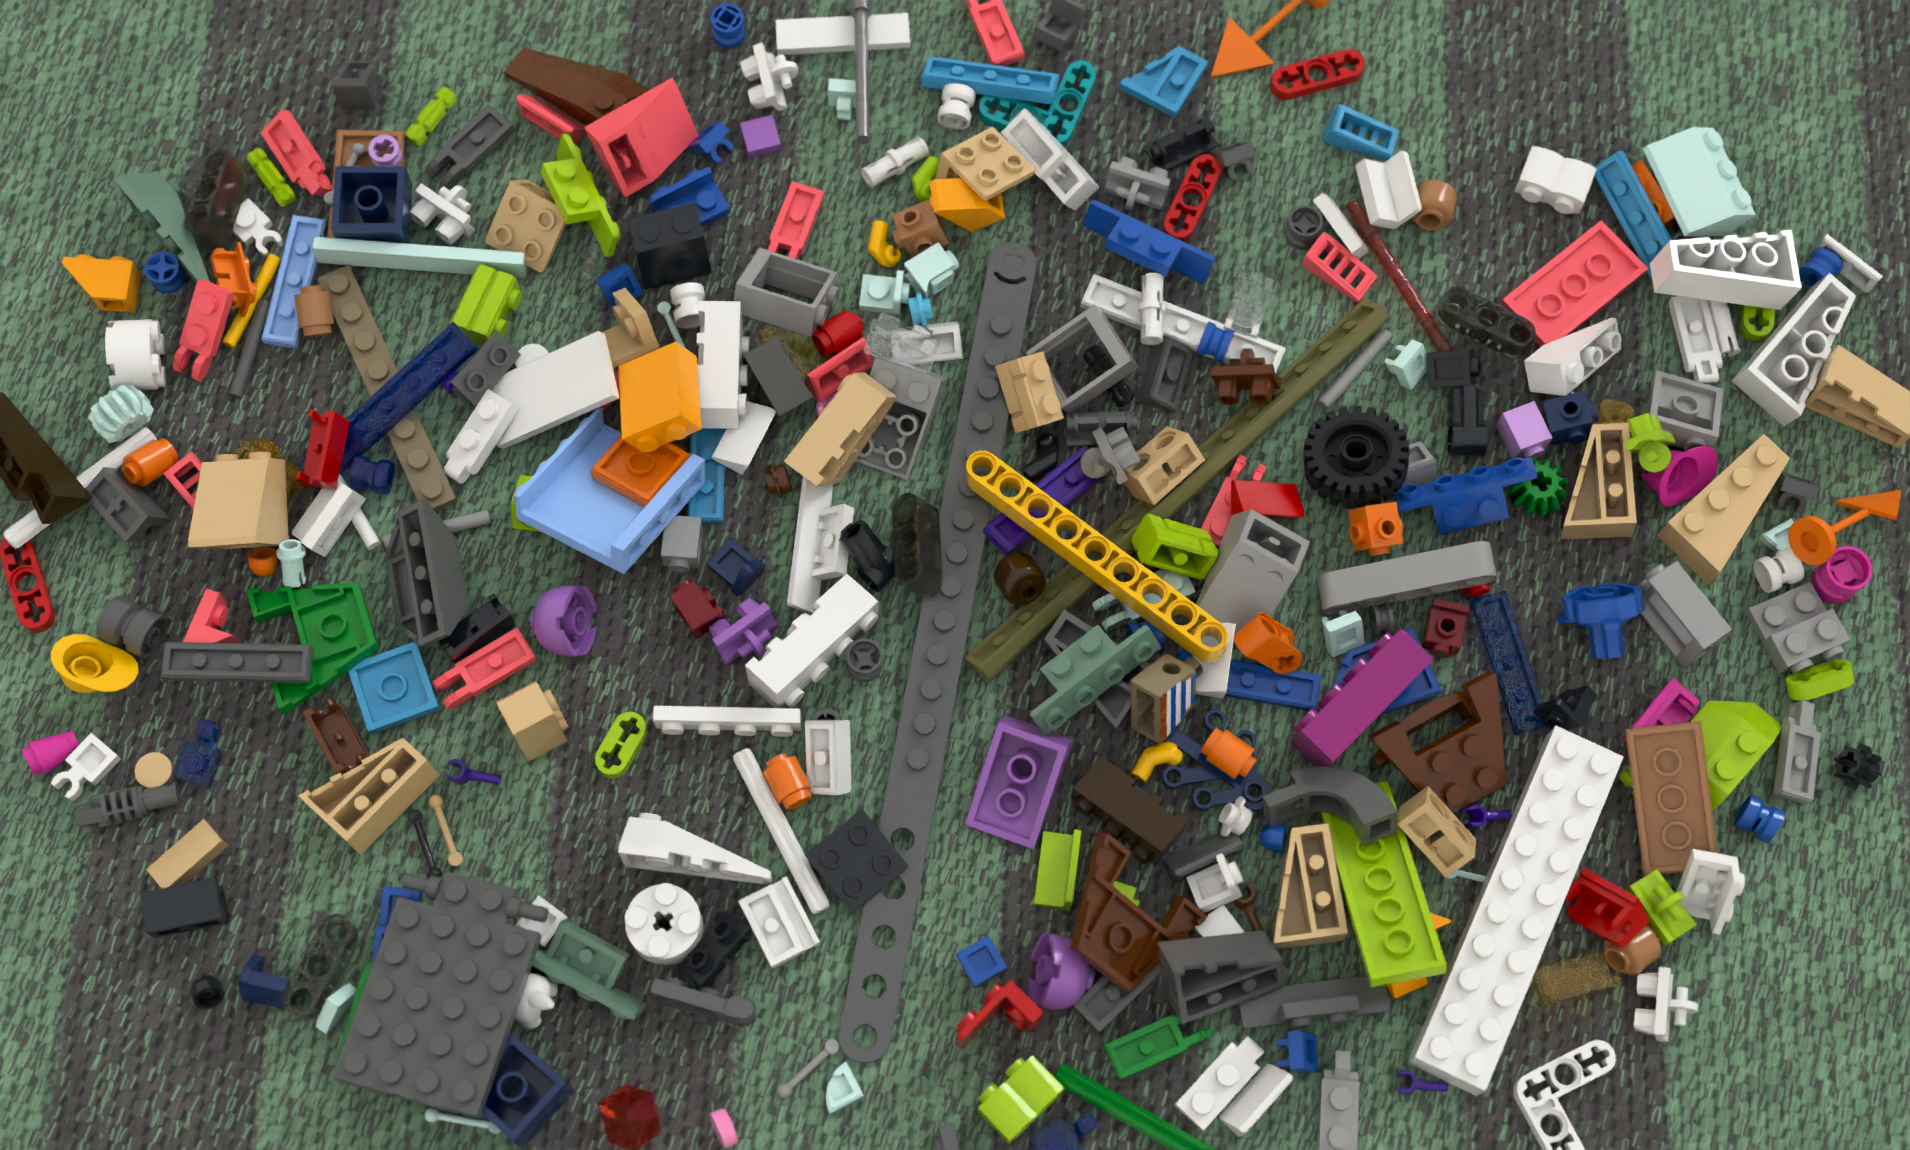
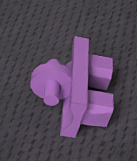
M748 598L738 606L737 613L741 619L736 623L730 625L726 619H719L709 627L713 636L712 641L726 664H729L739 656L744 658L753 651L759 658L764 656L766 650L762 644L771 639L770 633L779 628L772 616L770 607L765 602L759 605L753 599Z

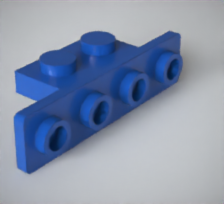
M1092 200L1089 204L1083 226L1107 238L1104 248L1165 277L1173 269L1201 283H1205L1208 279L1215 260L1213 255L1096 200Z
M1517 457L1493 467H1476L1469 473L1457 476L1443 475L1432 482L1420 485L1415 483L1407 484L1401 487L1397 493L1393 492L1394 502L1397 503L1398 512L1432 504L1439 534L1441 535L1510 518L1503 487L1536 479L1537 473L1532 458L1524 459Z

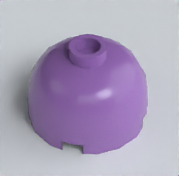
M562 585L547 591L541 596L531 613L530 624L538 642L545 650L552 654L566 657L584 656L589 652L594 643L596 626L588 630L591 613H597L593 595L585 586Z
M1042 934L1036 942L1030 962L1038 963L1035 973L1036 981L1028 978V997L1042 1009L1061 1010L1074 1005L1081 999L1085 990L1091 988L1093 983V968L1089 967L1088 962L1070 949L1072 939L1063 935Z

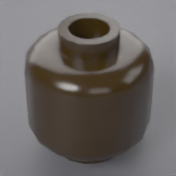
M1017 552L1007 555L999 561L994 570L995 584L1003 597L1011 604H1029L1035 601L1045 589L1046 579L1044 572L1029 554Z

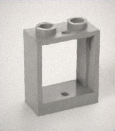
M759 248L736 283L733 301H741V313L744 316L811 337L817 325L822 326L824 324L829 306L834 307L839 295V287L835 286L837 272ZM767 284L814 299L813 304L805 303L762 288Z
M1095 304L1026 351L1027 355L1043 351L1047 361L1093 328L1116 362V365L1070 397L1049 366L1053 385L1060 401V407L1067 413L1075 412L1139 368L1105 314Z
M1677 561L1667 568L1663 564L1658 565L1645 575L1646 579L1638 584L1642 589L1643 603L1645 605V611L1640 612L1641 616L1684 669L1712 650L1732 630Z

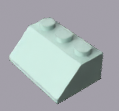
M1692 127L1643 148L1684 237L1725 236L1756 215L1751 206V198L1743 189L1737 177V169L1729 160L1722 146L1723 140L1714 128Z

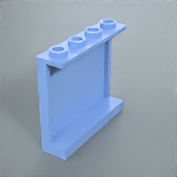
M598 407L589 417H585L580 422L578 429L568 439L566 438L560 443L557 451L547 461L545 460L539 465L536 473L528 482L522 483L517 488L514 495L516 519L625 574L704 485L705 459L692 454L645 507H642L591 477L590 470L622 434V432L604 424L603 408Z

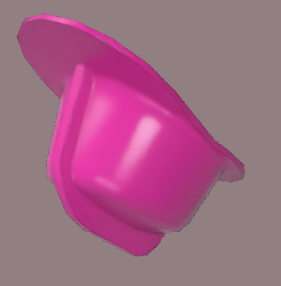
M1699 446L1684 452L1670 450L1671 462L1665 470L1654 473L1644 469L1641 472V477L1648 482L1651 491L1659 496L1662 505L1666 507L1674 506L1677 503L1695 497L1712 482L1718 467V455L1713 448Z

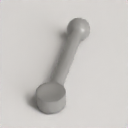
M355 143L352 146V155L345 166H353L358 156L365 153L363 144ZM334 187L332 191H328L324 195V201L329 206H333Z
M834 1039L828 1040L825 1043V1049L788 1083H782L777 1087L778 1096L781 1098L789 1097L792 1088L828 1055H835L840 1048L838 1041Z

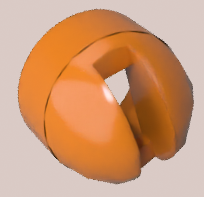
M258 547L248 552L249 567L257 576L267 577L272 575L277 569L278 558L276 549Z

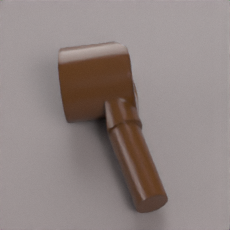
M1246 883L1245 888L1250 897L1248 899L1238 898L1233 900V904L1237 908L1244 910L1253 931H1263L1253 906L1255 889L1251 884Z

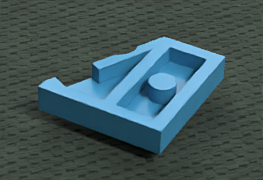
M1178 46L1166 53L1163 59L1154 60L1144 66V71L1129 79L1127 76L1122 79L1119 90L1176 119L1207 69L1208 61Z

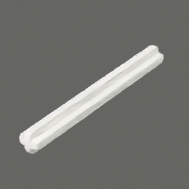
M142 428L76 477L77 480L86 488L103 467L122 469L123 458L153 439L157 440L155 435L148 428ZM33 509L5 530L3 535L12 547L19 548L50 524H42L36 510Z
M746 748L733 755L734 762L811 913L817 914L826 910L829 907V901L751 749Z

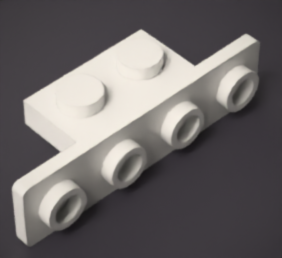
M803 476L787 605L805 613L813 614L815 611L812 607L820 597L821 581L841 577L847 573L849 553L840 543L839 539L841 531L849 523H853L854 508L846 504L831 507L833 484L817 487Z

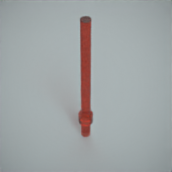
M1357 199L1350 201L1345 207L1358 226L1356 231L1363 242L1369 243L1438 352L1454 351L1379 235L1381 233L1380 228L1370 224L1367 214Z

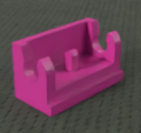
M1673 677L1661 689L1631 728L1686 723L1698 710L1696 707L1700 701ZM1625 734V735L1623 736L1622 740H1624V741L1627 743L1626 734Z

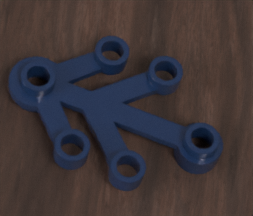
M1219 709L1208 711L1203 723L1205 729L1209 731V736L1216 729L1215 726L1209 723L1208 719L1211 716L1220 718L1221 725L1217 726V728L1224 732L1227 721L1224 712ZM1179 725L1163 741L1177 744L1178 749L1203 766L1190 769H1181L1178 766L1167 767L1162 775V783L1166 788L1176 790L1186 784L1221 779L1233 787L1215 792L1207 787L1198 788L1192 796L1194 808L1199 811H1207L1212 806L1233 804L1238 797L1242 796L1246 799L1244 804L1246 808L1251 811L1263 809V796L1269 794L1272 788L1265 778L1258 775L1256 763L1246 777L1239 774L1234 780L1206 760L1207 756L1200 752L1202 746L1179 731ZM1242 730L1236 734L1238 738L1247 737L1251 741V747H1255L1256 737L1251 731ZM1171 772L1177 773L1180 781L1178 783L1169 782L1167 774ZM1251 786L1257 787L1260 790V796L1256 798L1251 797L1248 794V788ZM1197 795H1208L1210 802L1206 805L1200 804L1197 801Z

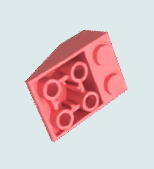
M673 78L668 79L584 127L609 181L625 198L655 181L699 135Z

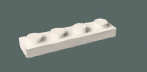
M654 706L653 721L656 729H662V733L670 735L683 734L684 729H698V733L702 735H718L720 730H735V734L740 736H754L757 731H771V735L778 737L792 736L793 731L801 732V710L794 708Z

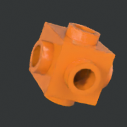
M1396 502L1348 510L1351 524L1349 536L1354 543L1355 552L1369 550L1370 557L1391 553L1390 546L1403 544V523L1399 518Z

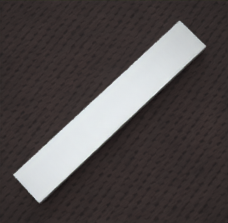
M1093 274L1080 307L1088 309L1095 304L1107 318L1138 330L1142 329L1141 315L1138 313V306L1142 302V292ZM1163 301L1166 305V313L1163 315L1162 320L1163 337L1168 336L1196 352L1209 321L1214 323L1220 330L1230 329L1235 331L1223 361L1224 363L1229 364L1230 359L1240 358L1243 348H1251L1255 358L1264 357L1266 364H1273L1275 373L1277 372L1286 349L1285 347ZM1206 354V356L1214 359V356Z

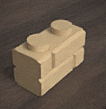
M1043 351L995 366L1009 414L1012 416L1011 420L1015 433L1064 419Z

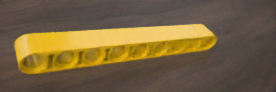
M980 450L969 456L966 463V481L975 493L1199 660L1212 663L1218 661L1223 656L1228 641V633L1222 623L992 453ZM978 468H986L991 473L987 476H978L974 471ZM1013 488L1019 494L1015 497H1006L1001 492L1005 489ZM1034 509H1041L1047 515L1043 518H1034L1029 513ZM1062 530H1070L1076 536L1067 540L1060 538L1057 533ZM1090 551H1098L1104 557L1101 560L1092 561L1088 559L1086 554ZM1119 572H1126L1133 579L1128 582H1120L1114 575ZM1148 593H1154L1161 598V601L1156 604H1150L1143 599V596ZM1178 614L1184 615L1190 620V623L1184 626L1178 625L1172 620V617ZM1205 636H1212L1219 641V645L1208 647L1202 643L1201 639Z

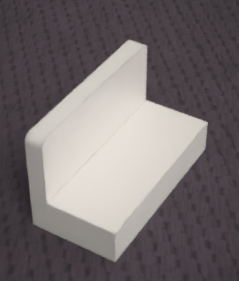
M1400 151L1384 163L1364 158L1355 165L1371 225L1396 229L1422 210L1407 152Z
M338 480L336 490L321 489L292 530V535L301 540L300 542L309 549L326 557L366 498Z

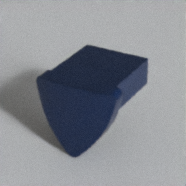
M731 538L707 563L710 570L732 587V593L737 597L744 593L758 579L766 567L761 560L754 558Z
M252 955L238 983L243 1000L288 1010L293 999L290 979L262 973L265 957Z

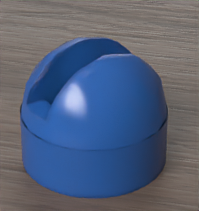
M1282 823L1270 828L1268 824H1265L1259 836L1261 845L1270 851L1283 853L1287 824Z

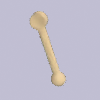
M432 795L428 803L435 810L450 853L448 862L453 867H459L463 863V856L457 852L441 807L443 799L440 795Z

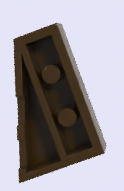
M1100 756L1073 787L1071 797L1075 799L1073 805L1085 816L1090 817L1093 814L1103 823L1101 828L1105 833H1109L1116 840L1122 838L1131 846L1129 851L1137 860L1143 864H1147L1149 861L1156 866L1181 837L1190 818L1182 812L1175 817L1161 806L1164 802L1161 797L1155 793L1151 797L1136 786L1137 781Z

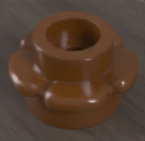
M771 464V472L765 473L770 493L777 492L779 497L782 498V494L792 491L785 464L779 466Z

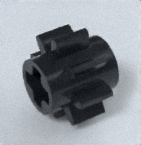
M1859 743L1857 749L1845 745L1844 751L1834 758L1837 769L1834 776L1845 780L1844 786L1857 790L1859 784L1870 789L1872 783L1878 776L1882 775L1878 763L1882 760L1881 756L1871 753V747Z

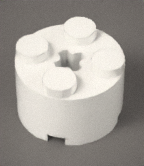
M153 319L108 321L109 327H106L105 351L107 365H110L111 370H115V375L108 376L112 391L121 385H134L138 390H157L158 387H166L165 367L161 366L160 355H165L164 334H160L159 321H153Z
M662 883L648 887L636 895L626 911L625 928L634 949L643 959L659 965H676L683 962L702 939L703 918L697 903L688 892L670 883ZM661 919L670 921L672 928L666 932L665 929L659 927L658 922Z

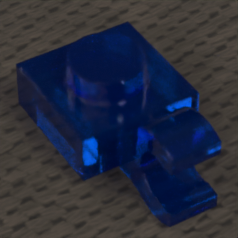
M200 719L196 730L195 744L184 741L172 775L174 778L211 788L223 755L219 750L213 749L221 726L216 725L214 721Z
M1092 1113L1082 1117L1069 1127L1063 1118H1060L1031 1136L1030 1140L1036 1150H1082L1077 1141L1097 1129L1099 1125Z

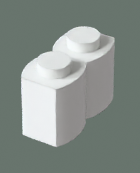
M1532 146L1515 192L1521 194L1523 199L1532 203L1547 202L1559 213L1579 214L1597 169L1585 162L1564 158L1549 149Z

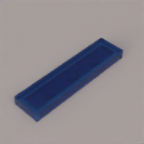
M1506 590L1471 599L1470 605L1492 670L1496 673L1498 688L1514 735L1545 728L1544 722L1533 712L1537 704L1544 702Z

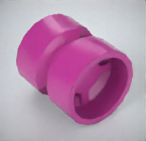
M1852 546L1838 547L1830 560L1814 568L1810 582L1821 600L1831 604L1845 603L1869 582L1872 577V564L1869 557L1862 550Z

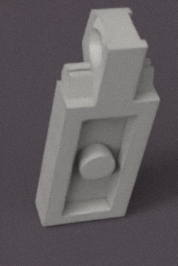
M1804 700L1789 704L1787 717H1784L1781 725L1773 795L1807 804L1812 803L1814 797L1821 733L1816 731V725L1813 724L1815 704Z
M1335 1050V1052H1332V1070H1323L1319 1093L1317 1150H1357L1360 1082H1358V1072H1350L1351 1051Z

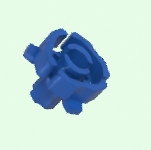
M1625 583L1598 584V587L1585 585L1574 588L1569 593L1562 595L1563 612L1557 615L1559 623L1577 622L1580 626L1588 627L1591 657L1595 659L1621 657L1620 655L1625 653L1622 623L1631 620L1638 613L1645 611L1642 589L1638 585H1628Z

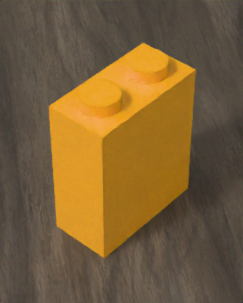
M673 342L618 366L622 440L645 453L654 451L658 447L674 440L684 439L687 435L702 429L696 355L678 342Z

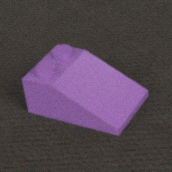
M1005 715L997 724L965 825L1034 849L1062 777L1074 739L1054 732L1044 735L1037 726Z

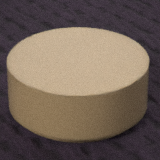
M148 753L142 756L135 766V777L146 789L170 784L175 776L174 764L162 753Z

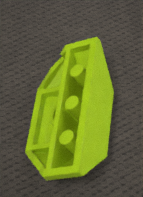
M1709 700L1690 721H1701L1712 812L1740 783L1773 744L1781 731V724L1755 702Z

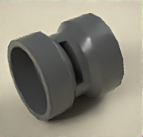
M1301 205L1292 210L1284 232L1285 240L1291 247L1305 250L1313 246L1318 239L1323 223L1320 212L1308 205Z
M865 638L858 639L849 646L846 656L849 674L859 682H870L876 679L883 667L881 647L875 641Z

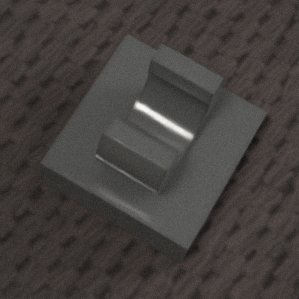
M1238 141L1210 153L1218 160L1220 166L1224 167V174L1229 180L1237 179L1234 172L1237 164H1241L1245 173L1253 172L1252 163L1247 159L1256 154L1252 141Z
M1781 472L1775 483L1782 490L1776 498V503L1779 507L1783 508L1787 498L1796 497L1795 511L1802 513L1806 507L1805 498L1815 500L1820 487L1814 481Z

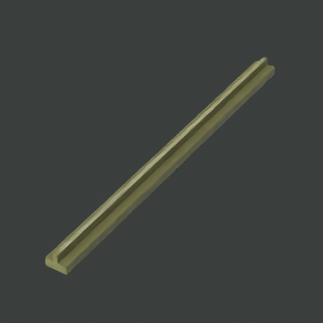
M1362 300L1278 375L1282 379L1281 389L1273 390L1270 403L1257 404L1250 400L1198 447L1205 459L1202 464L1155 505L1139 500L1101 535L1128 555L1132 554L1135 551L1131 542L1132 536L1147 513L1159 516L1161 519L1166 518L1170 520L1183 506H1186V503H1189V500H1192L1205 486H1208V483L1214 481V478H1217L1220 472L1229 467L1240 454L1242 455L1245 450H1248L1251 444L1257 442L1260 436L1269 431L1288 411H1291L1297 403H1300V400L1309 395L1312 389H1315V387H1318V384H1321V381L1327 379V376H1330L1333 370H1336V368H1339V365H1342V362L1348 360V357H1351L1354 351L1360 349L1363 343H1366V341H1369V338H1372V335L1378 333V330L1382 329L1386 324L1385 321L1390 317L1385 306ZM1090 551L1086 554L1088 559L1092 561H1098L1104 557L1098 551ZM1067 564L1045 584V589L1035 601L1018 608L964 657V660L971 669L979 674L984 682L988 683L998 673H1001V670H1004L1011 661H1014V658H1017L1021 652H1024V649H1027L1037 638H1040L1043 632H1046L1050 626H1053V623L1056 622L1064 609L1066 611L1072 609V606H1075L1082 597H1085V594H1088V591H1091L1098 584L1072 564Z

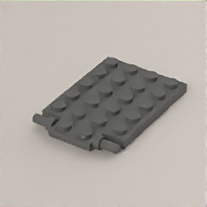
M446 871L443 878L431 876L429 879L406 873L402 881V887L425 893L426 898L435 900L432 906L400 897L397 898L332 1078L337 1082L480 1119L542 938L539 932L508 925L510 919L520 920L521 917L545 923L549 909L525 903L524 898L518 897V892L515 888Z

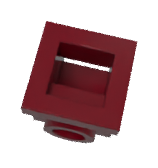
M691 579L680 583L674 589V593L670 595L674 609L696 640L709 632V627L717 620L726 619L724 610L720 605L713 608L717 603L706 587L700 589L696 582Z
M1434 598L1427 611L1421 643L1422 648L1430 650L1429 653L1436 657L1448 658L1451 655L1456 656L1462 646L1470 606ZM1441 625L1452 627V631L1445 632Z

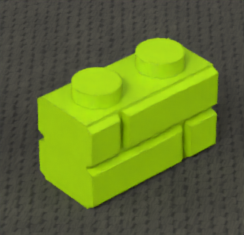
M478 264L450 322L454 335L483 345L495 331H498L504 337L508 329V321L506 319L511 309L517 310L522 299V291H520L517 278L500 270L496 271L494 268Z
M1149 513L1144 516L1131 540L1135 551H1138L1137 555L1141 563L1199 580L1205 579L1219 553L1215 544L1212 543V538L1207 530L1166 518L1161 519V517Z

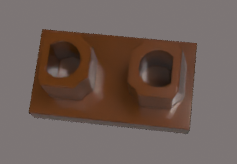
M1243 348L1240 358L1230 359V366L1211 367L1210 376L1216 384L1217 398L1223 405H1236V403H1239L1240 390H1249V398L1254 403H1270L1273 390L1281 389L1282 379L1280 376H1276L1273 364H1266L1264 357L1255 358L1251 348Z

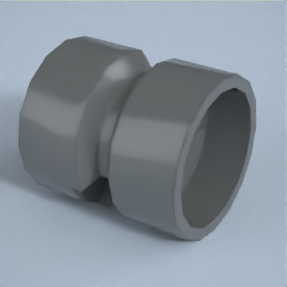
M116 596L110 600L102 611L97 622L96 634L99 638L115 646L126 644V651L146 659L153 655L165 636L168 623L165 616L148 608L141 610V606L138 603L123 596Z

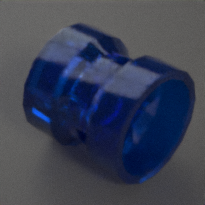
M357 455L351 467V489L365 491L369 487L376 494L389 495L395 477L394 461L381 459L378 462H372L370 457Z

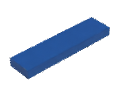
M1179 650L1178 659L1183 662L1187 657L1193 658L1190 652ZM1231 659L1225 696L1310 711L1312 708L1317 710L1322 675L1301 671L1279 674L1262 664Z

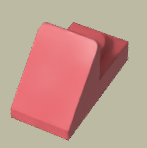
M210 589L205 590L183 642L239 643L232 634L217 630L218 626L222 627L229 613L228 602L219 592Z

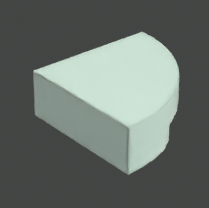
M1789 519L1762 534L1759 538L1767 547L1776 552L1785 548H1791L1788 534L1794 522L1792 519Z
M348 983L329 996L319 1014L315 1027L325 1034L328 1033L353 1003L357 988Z
M844 1062L834 1071L827 1085L826 1104L830 1114L864 1097L847 1062Z

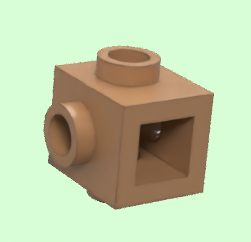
M930 199L893 214L896 229L892 230L893 237L898 248H905L911 259L936 243H939L941 247L949 244L941 217L934 213Z

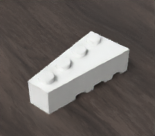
M1783 230L1777 235H1768L1767 232L1754 233L1751 237L1738 238L1737 235H1725L1720 240H1710L1709 237L1670 240L1650 263L1654 293L1781 310L1802 288L1792 230Z
M1831 273L1826 275L1807 291L1731 381L1783 426L1801 416L1806 406L1805 401L1809 393L1814 389L1818 380L1817 375L1823 362L1827 360L1832 350L1830 347L1835 336L1840 332L1856 295Z
M845 574L814 603L812 609L815 612L812 615L807 613L801 614L792 622L787 632L788 636L784 640L775 637L766 646L767 651L760 662L753 657L745 665L749 685L774 708H785L786 706L793 708L805 694L803 689L811 681L815 683L820 681L830 668L827 664L836 655L839 657L844 656L849 646L854 642L852 638L861 629L864 632L868 631L878 620V600L848 574Z

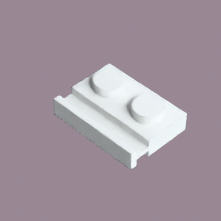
M787 876L773 885L770 884L738 901L772 969L803 954L806 950L820 945V941Z

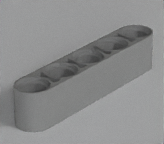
M1478 541L1330 571L1317 576L1316 581L1322 612L1329 615L1337 614L1341 610L1350 612L1369 608L1373 604L1379 606L1384 603H1394L1487 584L1497 579V572L1490 543Z

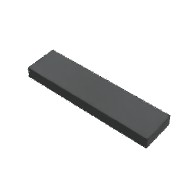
M165 642L161 678L164 681L311 684L314 648L312 645Z

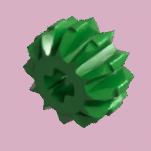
M1534 456L1532 460L1537 478L1512 484L1507 490V496L1517 497L1513 503V508H1518L1522 504L1526 507L1524 510L1525 517L1530 516L1535 509L1537 515L1541 518L1547 514L1548 510L1552 513L1556 512L1560 507L1559 502H1563L1566 499L1567 492L1564 488L1568 484V479L1558 477L1562 471L1561 466L1551 469L1549 467V458L1544 459L1540 465Z

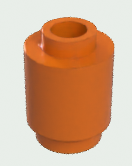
M164 438L159 440L153 439L123 458L122 471L130 483L145 487L163 476L165 471L177 463L178 454L168 440Z
M1217 727L1200 751L1207 756L1206 760L1234 780L1239 774L1246 777L1257 761L1252 756L1255 751L1253 747L1228 730L1223 732Z
M786 753L773 757L766 763L768 768L763 774L779 804L784 805L786 811L798 808L812 798L809 791L811 785L796 756L787 757Z

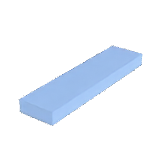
M297 215L292 216L261 338L264 344L298 349L302 329H299L294 295L301 294V287L314 285L319 263L313 251V241L316 236H326L327 220Z

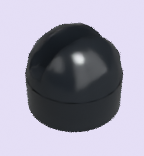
M203 975L201 979L193 982L191 995L197 1007L207 1009L218 1005L223 1000L224 991L216 977Z

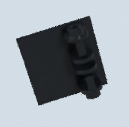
M863 809L858 811L805 855L815 873L825 880L850 913L854 912L908 867L907 863Z

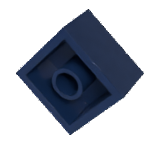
M335 166L331 224L334 237L409 244L412 183L406 167Z
M511 1033L508 1036L482 1114L523 1150L575 1091L561 1076Z

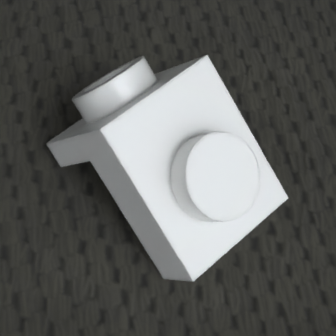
M1223 853L1216 855L1217 864L1186 877L1197 906L1204 913L1243 897L1238 886L1239 883L1244 882L1236 862L1229 863Z

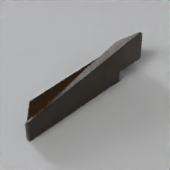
M0 392V477L16 501H29L31 498L42 524H50L88 503L92 498L89 492L9 398Z

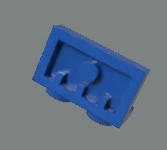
M709 167L702 170H693L683 180L671 186L664 185L649 197L652 213L695 202L701 227L731 213L728 203L714 182L713 173Z

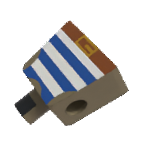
M1170 654L1163 655L1131 680V728L1161 744L1196 702V679L1203 673L1201 664L1192 657H1187L1182 662Z

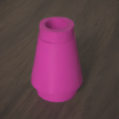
M71 730L66 733L28 742L30 746L21 749L34 776L42 772L46 775L64 762L79 746V743Z

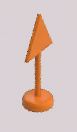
M1291 0L1251 37L1229 17L1211 77L1275 65L1256 43L1301 2L1305 1L1314 8L1322 9L1331 0Z
M1901 490L1835 500L1837 505L1855 509L1858 512L1831 526L1817 516H1805L1794 521L1788 534L1789 545L1793 553L1808 565H1820L1830 560L1835 553L1837 545L1835 533L1864 519L1870 514L1897 521Z

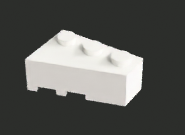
M698 301L700 333H697V345H699L697 366L701 428L739 429L740 415H746L747 395L741 394V387L748 386V365H743L744 354L750 351V337L743 336L741 301Z

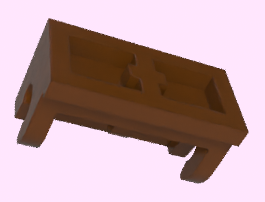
M327 699V706L317 711L315 708L310 707L302 713L335 774L341 773L343 775L361 765V760L371 754L343 703L338 704L335 699Z

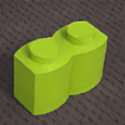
M1033 1055L1026 1061L1022 1057L1017 1059L1005 1072L1009 1078L1000 1087L993 1083L978 1098L982 1104L978 1107L977 1112L1008 1145L1027 1129L1065 1089Z

